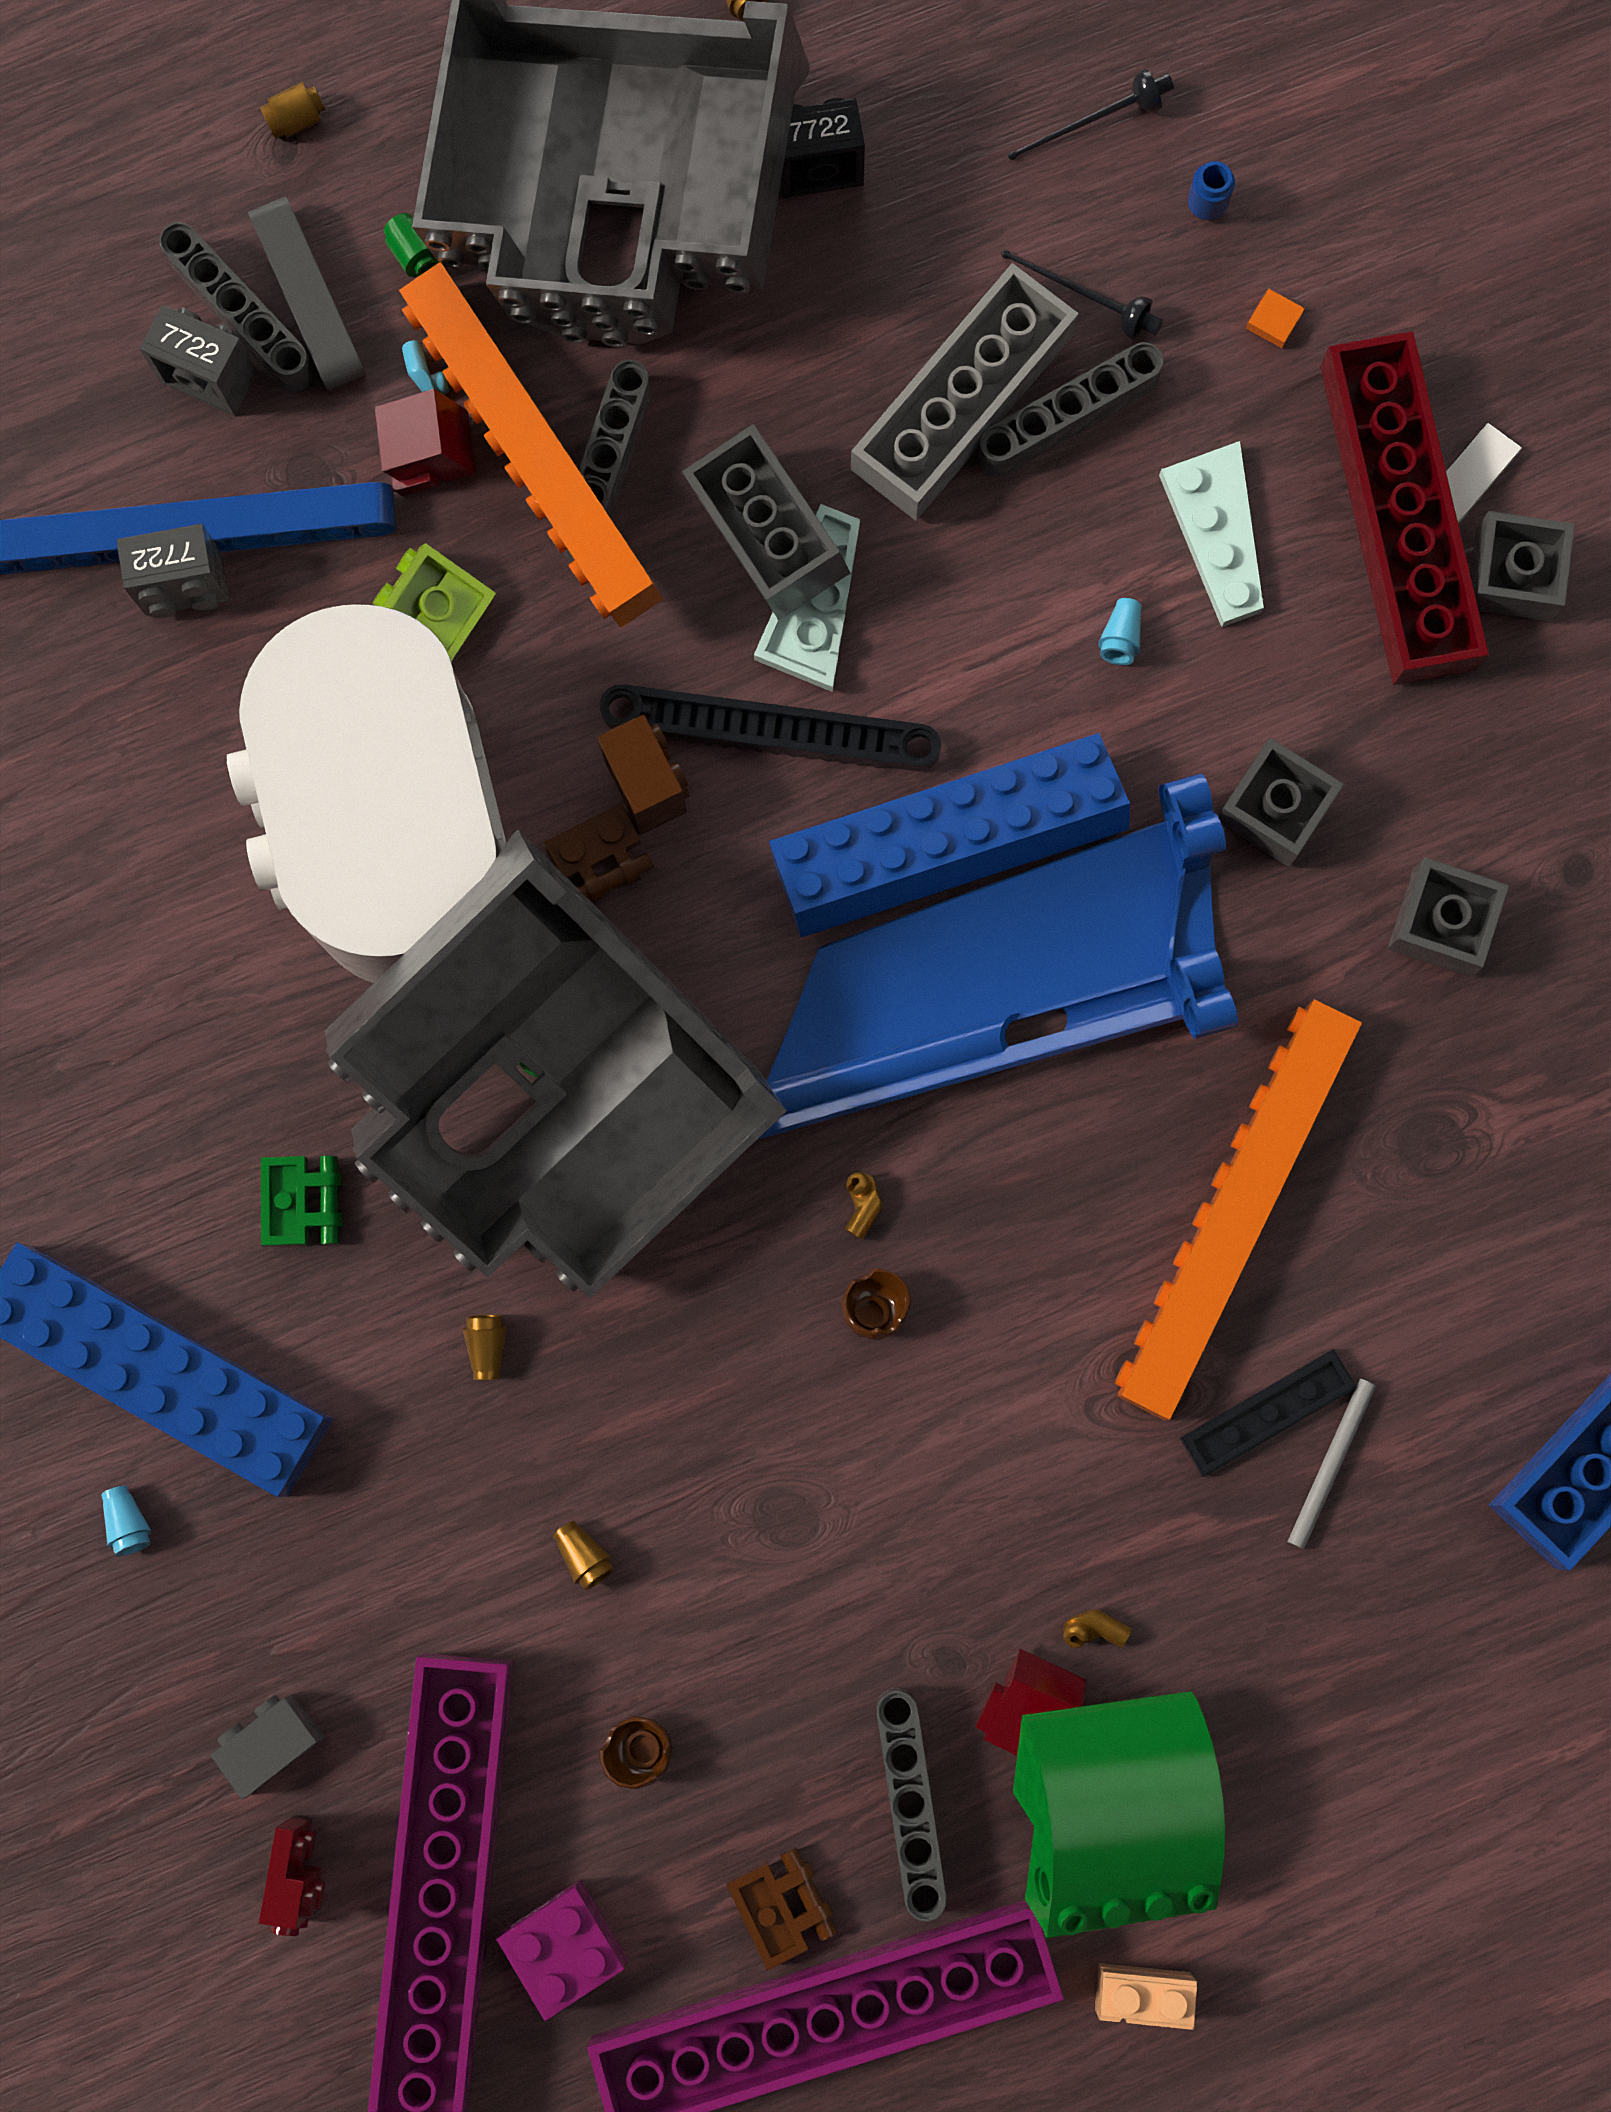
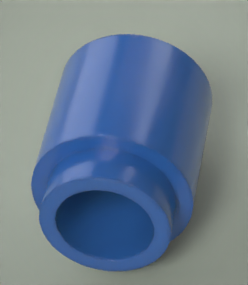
M1219 161L1208 162L1199 167L1195 172L1188 195V206L1196 217L1203 220H1214L1221 217L1227 211L1235 187V178L1226 164Z

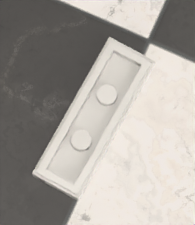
M1489 423L1486 424L1446 471L1458 524L1514 460L1522 448Z

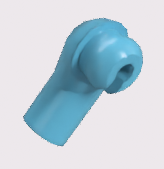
M415 340L406 342L402 347V352L410 378L421 392L435 389L446 395L450 391L448 381L441 371L430 375L422 344Z

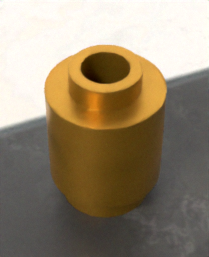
M303 81L267 98L268 103L260 107L275 139L283 135L289 138L322 122L319 113L326 110L316 88L312 86L307 89Z

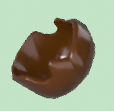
M873 1268L867 1275L853 1279L846 1288L841 1302L845 1324L857 1336L873 1340L887 1338L903 1327L911 1307L908 1285L897 1273L882 1268Z
M633 1716L619 1722L618 1725L610 1729L605 1744L599 1751V1758L605 1776L619 1787L639 1789L654 1784L664 1775L672 1758L673 1747L667 1730L654 1719Z

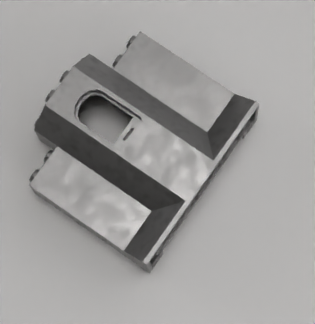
M452 0L412 228L436 260L441 262L443 266L461 268L463 264L478 265L480 268L487 270V287L513 321L531 325L560 336L565 341L576 344L586 343L587 339L599 340L606 345L622 348L626 347L627 343L643 344L672 333L680 283L695 290H705L708 286L724 287L726 290L738 294L748 293L750 289L763 291L796 92L808 76L810 69L789 5L746 1L743 15L745 22L513 6L507 5L505 0ZM591 203L644 208L634 270L627 280L615 286L592 285L580 275Z
M519 830L511 835L485 876L325 1030L326 1051L331 1059L328 1065L343 1081L348 1083L353 1079L365 1090L362 1093L363 1098L373 1108L351 1129L354 1142L352 1149L357 1159L355 1165L360 1172L374 1183L378 1179L381 1180L391 1190L388 1194L393 1202L407 1213L411 1209L414 1210L423 1219L421 1225L427 1233L438 1242H441L443 1239L447 1240L456 1249L453 1252L455 1257L468 1270L473 1271L477 1268L488 1278L515 1251L525 1244L526 1248L537 1260L544 1263L548 1259L558 1268L556 1275L571 1291L575 1292L580 1288L589 1298L600 1290L786 1112V1109L762 1073ZM520 1062L524 1063L538 1077L533 1083L528 1081L515 1068ZM496 1063L536 1102L488 1148L479 1153L469 1154L456 1151L442 1138L439 1131V1119L448 1107Z

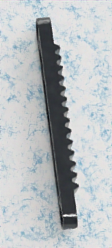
M625 684L614 685L608 688L602 694L600 700L601 716L605 724L611 729L644 715L650 727L658 724L665 738H669L672 741L685 740L692 744L701 742L707 746L716 744L723 748L753 749L759 753L769 751L774 755L784 753L791 757L804 756L807 759L821 758L827 762L836 760L842 764L851 762L858 766L872 765L875 768L889 767L911 771H925L933 767L938 761L941 751V739L938 733L930 726L919 723ZM618 698L629 699L634 705L633 712L626 718L619 719L614 717L609 710L614 700ZM915 737L925 738L932 746L931 753L924 758H915L907 750L908 742Z

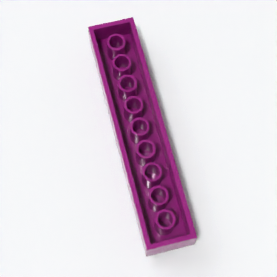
M423 1653L416 1657L368 2112H468L514 1661Z
M1022 1900L592 2035L587 2050L605 2112H710L1064 1999L1042 1928L1027 1902Z

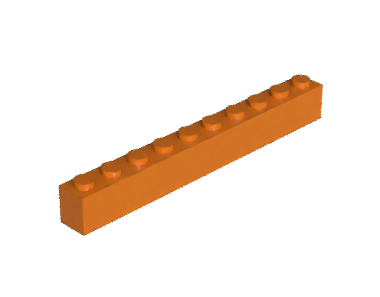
M439 262L401 288L399 292L408 304L401 310L415 331L423 327L428 334L422 342L436 362L442 358L445 360L448 368L443 370L442 373L456 393L463 389L469 397L468 400L463 402V405L475 423L478 425L484 421L490 429L484 434V437L495 454L500 456L505 452L511 461L504 468L518 489L525 484L532 495L525 500L539 521L547 517L553 528L548 530L547 534L559 552L563 553L568 549L575 559L568 566L582 587L589 582L592 585L596 594L591 596L590 600L602 618L605 620L612 616L618 626L622 628L664 600L442 263Z
M1315 999L1305 1009L1298 1007L1287 1028L1293 1035L1286 1048L1281 1045L1277 1048L1268 1069L1274 1071V1074L1268 1086L1260 1084L1249 1107L1256 1111L1249 1125L1241 1123L1230 1146L1237 1150L1229 1165L1222 1162L1212 1181L1211 1186L1217 1188V1191L1210 1204L1203 1201L1192 1222V1225L1197 1227L1198 1230L1192 1242L1184 1241L1176 1254L1173 1265L1179 1267L1172 1283L1165 1280L1156 1295L1153 1304L1160 1308L1153 1322L1145 1320L1137 1334L1134 1344L1139 1346L1140 1349L1133 1363L1126 1360L1117 1375L1114 1384L1121 1388L1116 1397L1164 1421L1171 1419L1362 1022Z

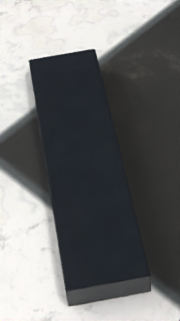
M1331 1349L1186 1433L1179 1439L1201 1477H1205L1357 1387L1335 1350Z

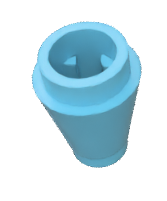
M1131 598L1117 600L1116 607L1098 642V646L1101 649L1100 656L1111 664L1129 665L1133 663L1134 657L1140 653L1142 605L1137 600Z
M118 1486L102 1493L107 1547L113 1548L117 1557L134 1554L147 1548L151 1544L149 1535L152 1531L130 1494L128 1486Z

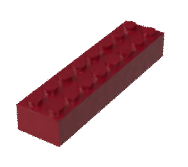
M1408 331L1331 345L1320 368L1392 684L1399 685L1475 671L1488 657L1489 653L1414 332Z

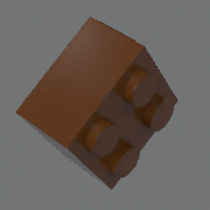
M642 715L596 737L603 760L641 835L687 813L685 799L690 797L686 787L688 784L678 763L675 762L669 765L668 760L671 759L667 750L669 747L658 724L650 727L646 717Z

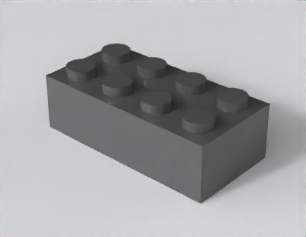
M754 424L682 471L695 495L778 621L850 574L839 549Z

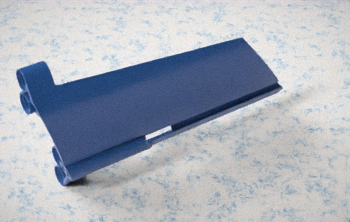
M1200 773L1159 785L1158 792L1164 818L1163 822L820 946L789 1028L767 1079L768 1084L786 1109V1112L757 1140L1181 1019L1184 1020L1193 1039L1238 1027L1236 1007L1230 992L1225 988L1223 968L1215 949L1210 861L1214 854L1226 851V840L1221 822L1213 812L1211 792L1205 776ZM1063 1009L1066 1012L1067 1024L1064 1031L1012 1046L1007 1044L1005 1032L1010 1023Z

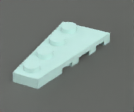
M1240 441L1161 469L1159 477L1221 627L1260 614L1264 606Z
M821 504L816 517L839 549L850 574L778 621L775 614L772 613L754 653V660L833 692L860 519Z

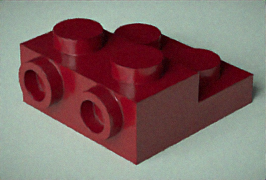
M293 1816L275 1829L258 1924L270 1925L271 1932L277 1935L298 1936L300 1928L308 1927L309 1918L312 1917L314 1909L320 1910L322 1907L326 1882L319 1881L321 1867L304 1865V1860H311L315 1847L316 1832L310 1831L312 1818Z

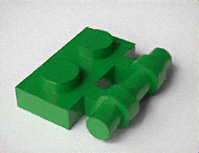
M306 1156L261 1157V1246L309 1245L308 1228L315 1227L321 1228V1245L338 1244V1227H343V1213L338 1212V1188L342 1187V1173H338V1156H320V1173H308V1158ZM308 1188H320L321 1212L308 1213Z

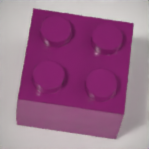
M581 1880L503 1929L496 1939L544 2021L623 1971L628 1961L627 1956Z

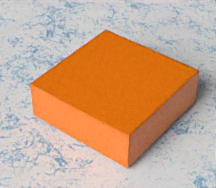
M1268 288L1248 321L1246 329L1283 348L1303 315L1305 308Z

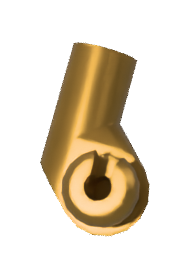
M855 1172L848 1177L846 1187L850 1192L856 1211L844 1229L863 1240L882 1210L883 1202L876 1181L868 1174Z
M1091 1609L1072 1616L1064 1624L1063 1638L1066 1644L1072 1648H1081L1084 1646V1643L1098 1637H1102L1122 1648L1132 1628L1098 1609Z

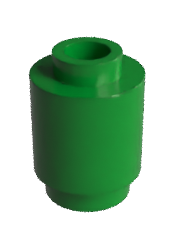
M401 213L394 216L385 225L383 230L386 236L385 243L409 277H419L439 262L412 228L414 217L409 213Z

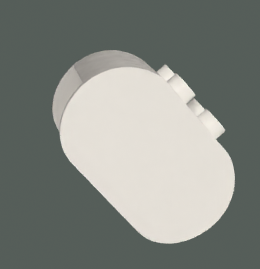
M342 605L322 609L294 621L276 634L256 657L244 682L239 709L246 750L227 754V765L239 804L241 806L251 804L259 827H265V835L246 840L251 870L261 892L271 890L274 902L279 910L288 908L297 921L340 965L354 975L374 983L485 876L507 842L476 716L442 643L418 620L399 611L373 605Z

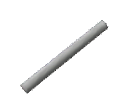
M1360 1379L1356 1386L1357 1388L1351 1397L1287 1541L1303 1550L1376 1389V1385L1366 1380Z

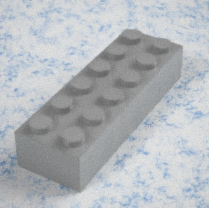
M1012 263L851 451V471L917 521L979 448L983 432L1001 421L1074 336L1079 313Z

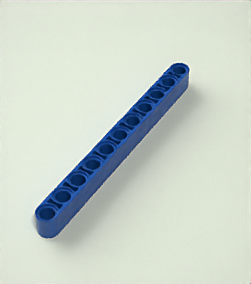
M368 482L0 520V575L120 563L116 539L197 524L204 525L221 552L384 536L396 531L393 487L387 483Z

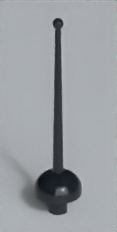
M1144 69L1133 80L1132 94L1017 151H1010L1008 157L1014 160L1024 152L1134 103H1137L1145 111H1158L1162 109L1160 95L1174 89L1173 81L1168 73L1154 79L1151 73Z
M1007 249L1001 252L1003 258H1009L1121 314L1122 330L1125 335L1132 339H1135L1142 329L1157 335L1162 326L1163 319L1150 313L1153 301L1148 297L1140 296L1134 298L1125 306L1012 255Z

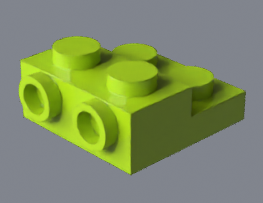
M424 543L417 552L412 548L407 550L396 567L402 573L394 586L386 583L372 604L399 611L418 620L439 639L452 661L496 593Z

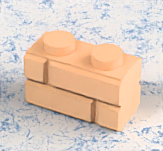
M1099 1963L1095 2012L1099 2020L1120 2022L1124 2018L1126 2023L1193 2030L1197 1981L1190 1972Z

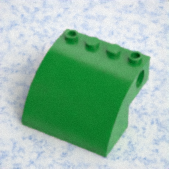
M1189 1691L1022 1715L1013 1794L1034 1826L1025 1901L1043 1929L1045 1937L1076 1935L1081 1932L1118 1928L1122 1925L1151 1920L1159 1921L1169 1917L1192 1913L1200 1914L1216 1910L1225 1856L1224 1803L1212 1740L1194 1694Z

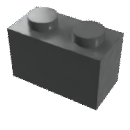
M277 1694L273 1695L254 1710L258 1717L246 1728H243L239 1722L217 1739L221 1747L210 1756L242 1800L255 1793L325 1738L293 1694L284 1697L282 1700L279 1699Z

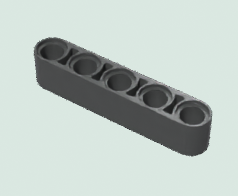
M284 196L249 211L248 215L327 391L329 392L366 376L287 197Z
M175 222L166 226L160 234L159 243L176 274L225 326L239 334L241 343L282 387L293 392L302 391L309 387L313 382L314 368L302 344L191 226L182 222ZM190 245L187 251L175 253L181 246ZM218 274L211 282H202L206 276ZM236 303H245L242 309L235 312L229 311ZM263 332H273L270 338L265 341L256 340ZM300 361L297 368L289 371L283 370L287 363Z
M1141 342L1135 344L990 426L983 432L980 438L978 451L980 468L991 476L1005 475L1147 395L1155 389L1159 381L1164 360L1162 352L1151 343ZM1136 364H1144L1148 366L1152 372L1148 374H1141L1137 372L1133 368V366ZM1108 384L1116 392L1113 394H1103L1097 389V386ZM1066 404L1073 405L1080 412L1075 415H1068L1060 407ZM1029 425H1037L1043 429L1044 433L1033 436L1028 434L1024 428ZM994 445H1000L1008 453L1003 456H994L987 449Z
M630 359L618 363L611 372L579 467V472L595 496L603 498L601 505L610 519L652 393L646 367L642 363ZM629 381L641 383V386L633 391L622 389V386ZM616 419H624L629 422L627 426L619 430L608 427ZM604 457H611L616 460L609 468H599L596 466L597 461ZM568 549L564 551V556L569 562L575 560Z
M893 1687L885 1690L879 1696L876 1703V1714L902 1888L908 1912L919 1921L929 1922L937 1919L943 1913L946 1906V1892L918 1708L914 1697L902 1688ZM902 1698L909 1704V1714L903 1721L892 1722L884 1715V1707L890 1699ZM901 1744L910 1745L917 1752L915 1762L907 1768H899L891 1761L893 1749ZM908 1791L919 1793L924 1799L921 1810L915 1814L903 1813L898 1808V1800L903 1793ZM915 1838H922L931 1846L929 1855L920 1861L909 1859L905 1854L907 1843ZM923 1885H929L938 1892L936 1902L927 1908L919 1907L912 1901L914 1891Z

